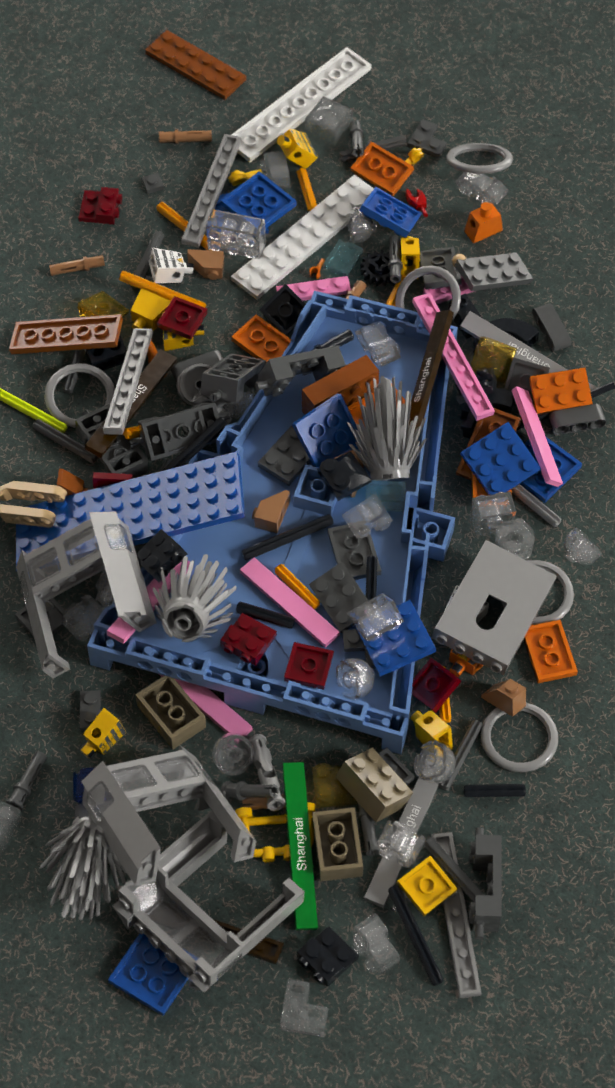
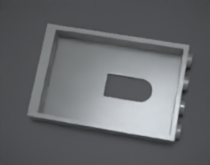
M485 540L437 623L431 638L441 645L450 647L456 653L463 654L474 662L490 668L493 672L504 675L553 587L557 576ZM490 595L507 605L496 625L490 630H484L477 625L476 617Z

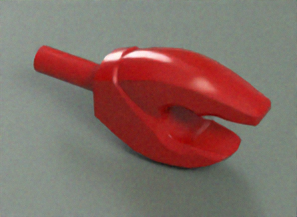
M406 189L405 195L409 205L417 211H421L423 216L427 217L428 214L425 210L427 199L424 193L417 189L418 197H413L410 190Z

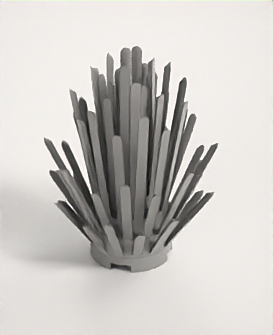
M381 376L378 388L376 379L373 378L375 407L370 384L367 382L368 395L364 393L366 407L362 404L361 397L358 396L363 421L359 419V424H356L358 430H354L351 424L347 422L357 441L355 443L360 452L352 444H349V446L369 470L372 481L410 478V468L427 439H424L419 447L420 441H418L426 418L422 420L421 426L415 431L418 416L414 417L409 426L411 393H409V390L406 392L405 404H402V381L399 382L396 406L395 377L392 378L391 386V380Z
M207 554L203 555L201 562L196 566L191 580L190 576L194 560L189 563L186 574L187 556L182 560L180 574L175 573V569L170 570L171 598H169L163 570L161 571L162 590L159 588L158 593L156 588L153 587V592L162 608L161 610L155 605V609L159 613L156 614L157 618L162 622L165 632L171 638L174 636L182 639V642L212 637L207 633H214L217 629L208 628L230 621L231 618L227 617L233 614V612H229L215 618L231 607L230 603L210 615L211 611L230 596L237 587L234 586L231 589L225 590L227 583L224 584L223 577L228 571L226 567L214 583L217 576L215 571L219 566V562L215 561L212 565V562L208 561L206 564Z
M95 814L98 820L101 822V816ZM89 815L88 817L80 818L78 816L75 818L72 826L61 831L60 835L45 845L50 846L58 841L50 849L52 854L39 867V869L44 868L48 863L46 869L48 873L68 849L60 867L47 887V890L50 891L58 882L51 900V906H53L64 881L59 900L62 899L61 902L64 904L61 914L63 918L68 913L69 905H72L71 918H75L77 911V913H80L78 920H82L85 910L88 911L90 908L89 919L91 920L93 918L95 901L96 917L100 915L101 880L103 899L105 902L110 903L107 856L116 887L119 886L116 867L122 883L126 884L121 868L126 874L127 872L102 835L104 833L103 829L96 825Z

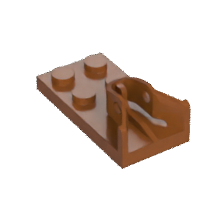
M494 408V415L478 420L467 448L507 422L510 423L516 432L517 428L520 427L521 418ZM462 458L456 475L472 481L471 469Z

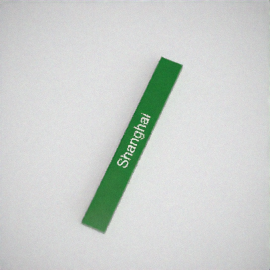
M304 762L283 763L282 771L291 880L304 891V902L294 910L295 930H317L318 921Z

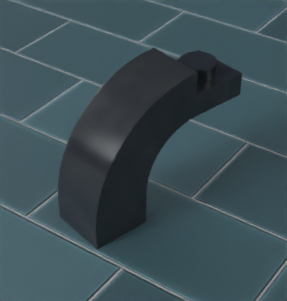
M501 318L489 322L529 347L538 341L539 330L525 321ZM476 338L473 343V353L479 357L490 346Z
M495 388V393L486 395L493 408L511 414L515 402L511 390ZM465 403L461 413V420H463L461 429L463 430V437L470 439L476 419L468 404Z

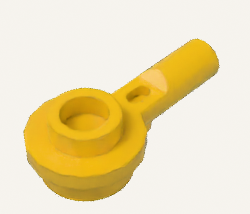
M413 148L408 153L409 157L405 162L414 165L424 156L422 149Z
M259 169L247 173L236 170L230 174L228 180L233 186L240 185L259 171L262 173V170Z

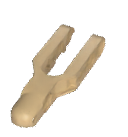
M12 481L0 486V500L2 501L22 499L30 501L45 500L48 503H52V501L63 502L67 495V491L64 488L56 485ZM0 504V517L6 523L51 528L56 520V515L46 509Z

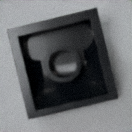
M285 284L259 311L280 332L287 335L296 326L299 314L306 304Z
M351 451L335 459H326L317 468L318 474L337 501L372 482Z

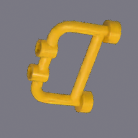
M307 802L312 847L314 842L312 815L316 810L314 803ZM249 807L235 810L248 830L249 826L287 823L286 815L253 817L252 809ZM289 845L277 848L266 846L262 849H255L254 857H262V861L265 863L274 862L275 856H283L285 861H290Z

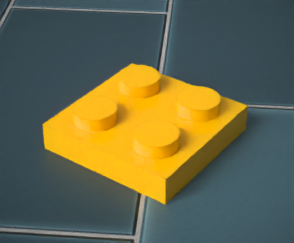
M431 855L397 881L399 887L423 917L458 890Z

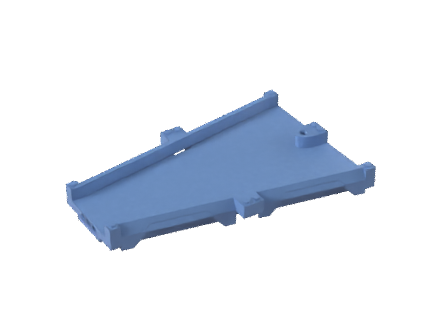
M314 291L311 300L307 302L299 314L291 342L282 356L310 351L314 349L315 345H321L349 329L354 335V340L339 347L345 364L352 363L367 355L379 370V383L381 376L390 379L391 383L392 378L395 377V388L399 390V382L402 381L403 398L405 399L406 392L409 390L412 399L430 337L418 312L350 295L349 299ZM450 326V330L457 340L458 327ZM441 357L424 418L426 420L418 438V441H420L419 447L424 439H427L410 468V478L372 481L358 489L355 497L351 498L348 495L340 501H337L318 474L317 467H313L311 462L305 465L304 470L290 486L258 467V461L290 428L292 423L304 416L302 412V389L316 382L313 373L305 376L302 374L294 376L283 391V394L279 396H265L263 389L259 390L239 421L224 427L216 439L217 453L201 449L188 463L191 464L238 452L240 456L245 518L171 536L185 550L188 561L194 560L190 580L204 554L208 555L206 564L208 561H211L212 565L215 561L219 562V566L215 571L217 576L214 583L225 567L228 569L223 577L224 584L227 583L225 590L231 589L234 586L237 588L213 609L210 615L231 603L229 609L215 617L218 618L233 612L231 616L227 617L231 618L230 621L208 628L217 629L214 633H207L212 636L210 638H197L190 642H182V639L174 636L171 638L165 632L162 622L156 616L159 613L155 609L153 612L157 623L141 632L136 630L122 644L107 635L108 628L119 617L116 606L113 604L105 608L94 623V631L87 645L90 665L110 671L113 661L224 692V701L227 705L264 715L265 709L269 705L381 737V749L388 748L391 752L402 754L408 732L415 661L380 677L376 669H366L365 651L344 652L343 633L340 632V635L325 648L296 622L293 628L289 629L253 618L277 631V636L256 666L243 662L234 654L226 653L221 648L220 639L231 624L234 625L241 615L236 612L239 602L287 615L240 573V569L250 561L244 560L242 550L326 514L332 516L333 525L255 558L286 584L275 573V568L283 564L317 598L309 584L337 565L328 536V528L367 521L382 570L381 575L377 576L376 615L411 600L420 617L427 560L431 558L444 562L455 526V517L433 512L447 384L449 380V369L443 358ZM364 466L363 469L366 471V473H367L368 476L370 477V472H369V470L366 468V466ZM284 490L290 491V504L278 533L256 528L252 514L254 508H258L260 501ZM409 507L414 508L411 530L407 529ZM142 567L141 571L147 587L154 578ZM366 578L355 580L366 596ZM320 602V606L315 611L338 630ZM355 625L348 630L356 629ZM294 642L334 651L324 690L304 686L293 681H284ZM256 668L261 669L260 671H257V672H256V671H253V669H256Z

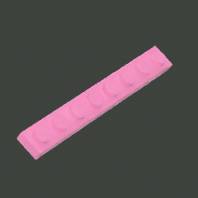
M431 293L414 297L412 303L430 334L436 313L440 312ZM449 329L442 353L446 366L476 421L494 415L495 410Z

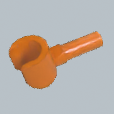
M321 259L317 266L310 268V277L313 273H317L316 279L320 278V270L325 262L324 259Z

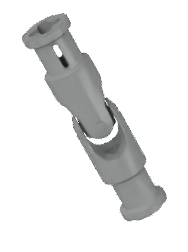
M256 734L249 738L248 744L253 750L252 757L258 771L260 784H275L278 786L279 793H272L278 796L276 798H267V808L271 811H277L283 808L286 802L280 793L281 785L275 767L272 766L271 752L266 746L267 739L263 734Z

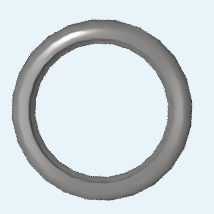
M486 143L459 145L452 148L446 156L447 162L451 167L475 174H488L505 170L513 161L512 154L507 149ZM470 151H486L498 154L504 160L493 165L477 166L462 163L456 160L455 157Z
M422 266L410 272L402 280L397 289L395 307L405 309V292L415 279L423 275H437L443 278L451 289L452 303L449 310L454 312L453 319L455 318L460 307L461 291L458 282L449 271L439 266Z
M76 363L59 369L51 376L45 388L47 409L54 418L64 422L69 427L75 428L76 419L64 415L58 409L54 400L56 385L63 377L75 372H85L97 377L103 383L107 392L105 406L111 404L115 387L110 377L101 369L89 364Z
M527 560L556 575L564 589V599L561 606L550 615L536 617L532 625L560 620L569 612L573 604L574 590L569 577L559 567L547 561ZM501 602L502 605H503V607H504V609H505V607H506L507 604Z
M526 703V706L521 711L531 713L539 718L548 733V744L545 751L533 761L525 763L509 761L498 754L493 747L491 741L492 727L496 720L506 714V712L496 707L483 721L481 728L483 749L487 756L503 769L513 772L534 771L548 763L557 750L558 731L555 723L543 709L530 703Z

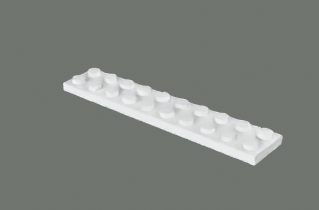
M346 47L234 132L233 136L241 137V144L237 153L251 163L277 143L280 135H283L289 129H295L369 72L371 64Z
M354 174L231 276V280L258 300L362 213L359 211L360 207L374 188Z

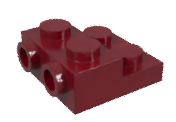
M101 187V191L84 190L78 217L79 221L114 225L115 219L119 218L120 213L118 204H122V194L119 193V188Z
M242 613L235 624H231L220 639L221 648L228 654L238 656L243 662L256 666L277 636V631Z

